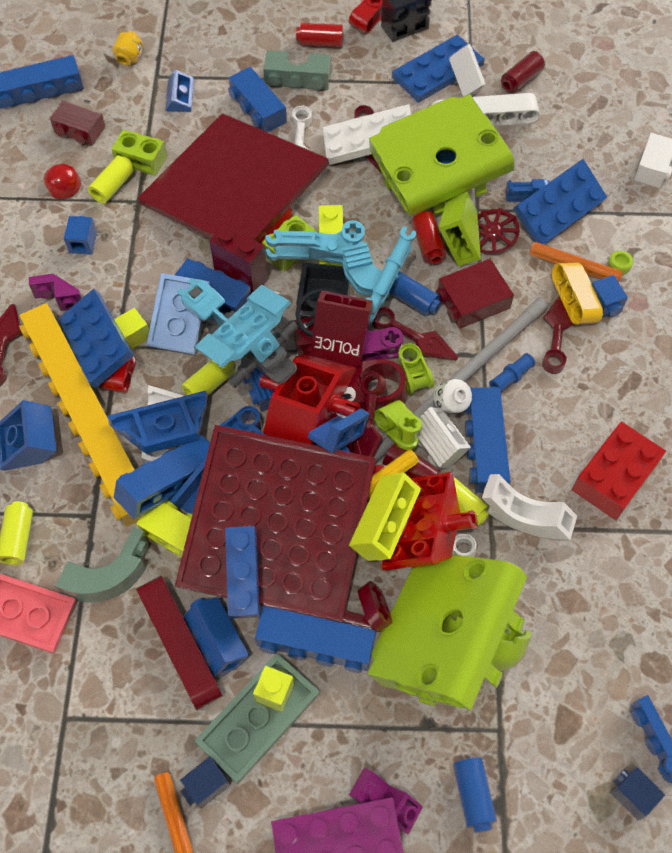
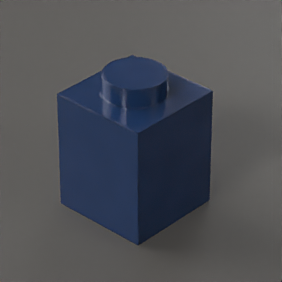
M210 756L180 779L184 786L180 791L190 806L196 803L200 809L230 786Z
M638 767L629 772L624 768L612 781L616 786L610 792L637 821L647 817L666 795Z

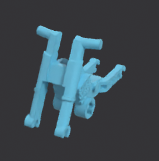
M356 220L347 221L343 225L342 230L337 234L274 230V237L276 239H271L269 235H266V243L268 246L274 247L276 253L266 249V256L272 261L278 259H319L328 263L342 264L346 279L349 280L353 288L362 295L371 296V298H365L373 301L369 320L370 325L379 308L382 307L394 281L399 277L398 273L406 257L411 252V243L415 239L416 231H412L407 236V227L404 226L401 229L399 239L390 257H387L385 260L387 263L383 271L374 266L367 242L363 243L364 226Z

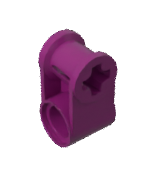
M395 327L367 331L362 361L398 358L399 349L403 346L402 332Z

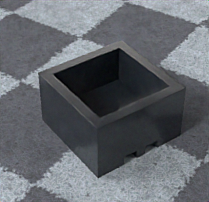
M382 0L381 27L390 40L395 42L429 29L430 19L428 15L431 13L429 7L432 0Z
M303 262L296 306L305 294L321 288L332 289L342 295L349 296L351 283L346 279L343 266ZM319 293L308 297L316 305ZM304 301L300 310L312 312L314 309ZM300 316V319L310 318V317H308V316Z

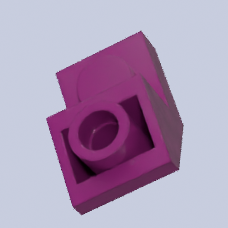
M53 273L28 277L29 286L34 298L55 296L60 311H68L82 298L79 289Z
M363 768L349 793V796L359 804L393 797L400 831L409 835L423 808L406 792L390 786L372 770Z

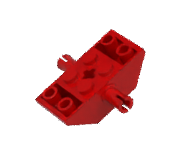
M309 352L295 356L292 362L296 364L297 371L283 384H277L268 376L266 378L260 377L259 386L274 391L270 399L263 433L265 435L315 445L316 443L308 438L310 431L328 422L333 413L349 416L360 409V403L342 398L357 368L310 356Z
M451 471L410 478L421 490L391 559L382 560L381 568L383 571L433 565L450 559L453 553L457 530L475 529L477 527V516L473 510L460 513L454 476Z

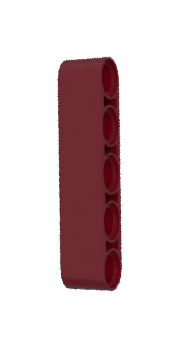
M162 576L136 588L196 711L223 697Z

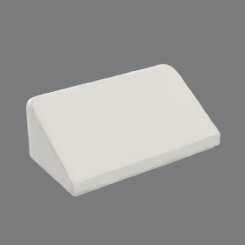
M468 44L449 58L463 96L468 94L471 96L476 95L485 85L473 49Z

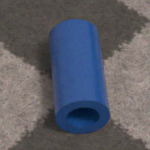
M399 271V277L394 281L389 293L426 316H429L431 313L434 315L441 306V301H439L440 295Z
M482 757L469 758L453 763L466 827H473L474 833L492 830L491 824L497 822Z

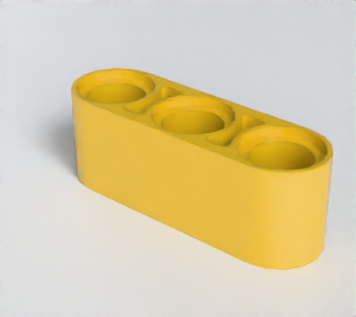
M556 263L551 272L552 281L572 323L587 324L600 322L603 316V308L583 266L580 263Z

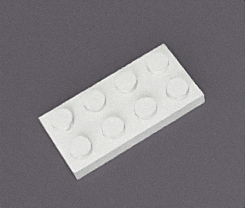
M410 105L323 127L326 157L329 159V165L370 155L369 138L379 134L383 126L411 115Z

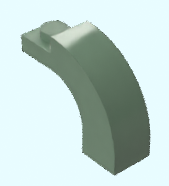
M133 527L119 556L112 563L104 567L86 568L68 561L55 587L60 594L75 598L81 602L106 601L126 592L139 580L146 569L142 559L139 558L143 557L148 549V540L144 531Z

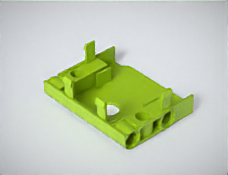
M470 94L461 98L450 97L383 126L379 134L369 138L370 152L385 177L383 182L390 192L393 191L409 217L431 207H434V216L443 213L446 200L475 188V197L478 198L487 193V182L514 171L512 152ZM449 149L456 154V159L449 164H442L436 160V155L441 150Z
M454 555L450 559L437 564L414 567L411 569L390 613L392 624L382 630L371 653L373 663L368 671V675L383 687L418 697L419 703L435 706L436 702L462 709L466 708L471 711L484 679L494 688H497L503 674L491 662L507 625L516 634L520 635L525 620L514 611V608L528 576L518 566L507 561ZM452 612H461L463 620L459 628L451 633L443 632L442 624L444 619Z

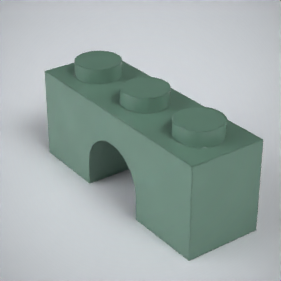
M267 50L263 68L264 82L268 86L328 90L331 74V55L309 53V59L306 63L294 65L288 61V52Z

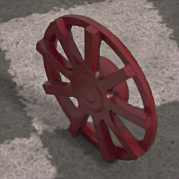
M502 208L481 210V213L477 215L478 220L483 217L487 224L484 225L478 222V228L483 229L479 231V236L484 235V238L480 241V252L498 254L511 248L516 243L520 234V226L516 216L502 210ZM496 214L493 222L490 221L488 215ZM501 215L508 217L506 220L498 223ZM510 222H513L515 228H503ZM503 233H514L515 237L512 242ZM501 239L507 246L497 250L496 242ZM487 241L492 242V251L482 249Z

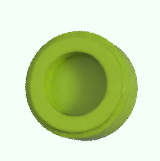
M615 251L609 258L608 266L621 270L623 272L622 275L631 270L634 260L625 251Z

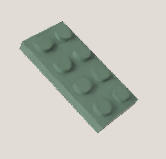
M278 653L265 666L293 676L294 686L283 713L255 702L253 693L264 669L263 667L194 740L237 785L320 695V692Z

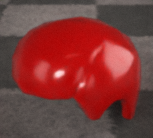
M64 163L53 165L45 172L43 177L46 188L54 198L64 199L71 197L81 187V180L76 170Z

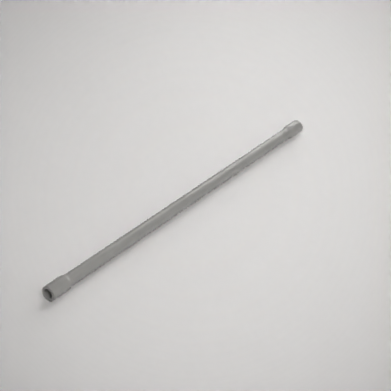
M541 297L537 298L515 321L449 380L458 379L466 382L528 324L544 313L549 307L547 301ZM433 394L412 412L415 416L420 418L428 408H437L433 400ZM388 435L381 440L373 456L376 458L375 463L395 443Z

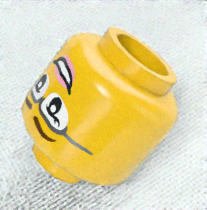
M133 31L121 32L117 36L112 48L115 59L126 66L136 64L144 49V44L139 39V35Z

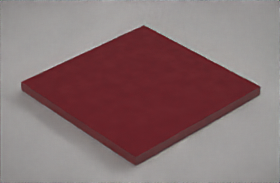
M222 113L137 197L139 204L210 239L225 224L259 242L329 165V159Z
M214 425L175 587L228 599L225 528L255 526L257 531L260 606H268L342 623L357 553L349 544L366 509L376 458L340 450L332 454L321 446Z

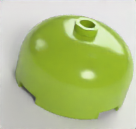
M459 611L450 613L443 621V632L451 633L458 629L462 623L463 614ZM507 625L491 664L501 672L515 667L526 653L532 636L531 631L525 630L523 632L521 630L519 635Z

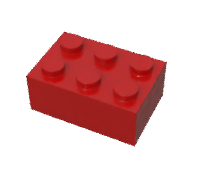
M621 421L578 476L572 491L617 521L659 464L666 450Z

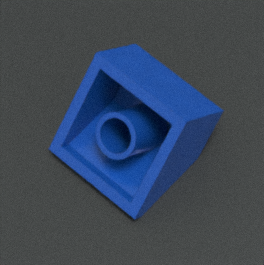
M22 400L0 420V470L6 471L41 464L56 452L57 442L54 436V419L51 406Z

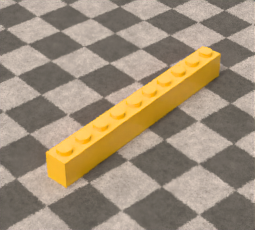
M45 303L20 314L19 316L23 322V325L19 326L25 339L31 338L33 343L29 344V347L35 358L40 356L42 362L38 363L44 377L50 376L52 381L48 382V385L54 397L60 396L62 401L57 403L63 415H70L72 421L67 423L74 436L80 435L82 441L78 442V445L84 457L90 455L93 462L88 463L94 477L100 476L104 482L99 486L106 499L112 498L114 505L110 506L116 520L122 519L126 527L136 523L141 516L133 519L113 498L116 480L125 473H131L134 471V468L113 428L109 425L108 418L48 304Z

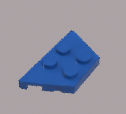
M202 391L108 415V422L113 429L145 454L196 441L199 437L208 401L207 392Z

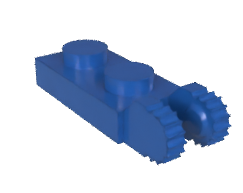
M649 695L630 705L632 708L631 715L636 725L642 727L647 736L646 744L649 751L654 756L657 755L660 761L658 771L663 775L662 778L667 783H672V739Z

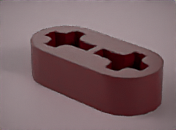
M368 581L358 589L359 599L368 623L374 630L381 632L392 624V618L381 589L374 582Z

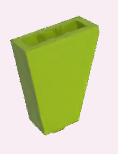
M465 192L446 200L439 229L458 267L481 258L477 210L469 193Z

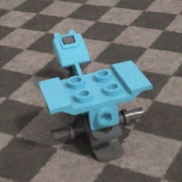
M191 278L188 281L190 283L188 289L183 290L180 288L177 291L181 296L182 304L187 310L203 321L206 320L213 324L208 329L209 332L194 348L221 368L230 361L241 359V365L237 368L238 371L227 380L233 388H236L245 378L249 379L251 377L250 373L256 368L277 384H283L297 371L296 364L286 357L287 352L280 345L283 342L287 343L289 341L288 337L299 329V326L291 320L282 330L278 329L275 334L271 333V330L280 322L284 310L291 304L289 300L260 285L247 297V302L238 311L234 312L231 310L229 313L223 314L219 311V307L225 303V299L204 280L198 281Z

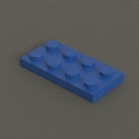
M457 34L393 70L391 78L419 103L457 81L449 58L468 45V43ZM472 48L479 67L483 66L485 58Z
M582 159L513 207L534 242L545 244L608 197L585 160Z
M92 289L57 319L89 384L95 388L134 356L104 299L96 289Z

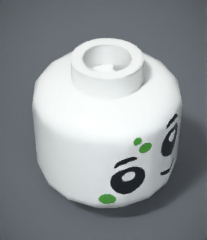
M447 380L441 382L435 388L433 400L435 406L441 408L446 414L460 413L470 406L472 392L467 383L462 380Z

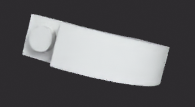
M490 474L482 499L489 505L488 513L513 529L533 536L556 540L571 539L577 515L564 502H542L530 499L515 491L499 474Z

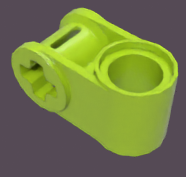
M411 343L403 345L399 349L397 364L405 372L407 393L412 395L414 391L425 387L434 388L432 372L427 366L420 348ZM409 357L412 358L413 361H407L404 358Z
M397 400L375 411L374 419L377 426L398 447L404 450H411L417 447L419 441L417 434L421 431L422 421L402 401Z

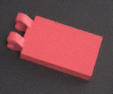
M0 574V636L54 654L77 601L75 598Z

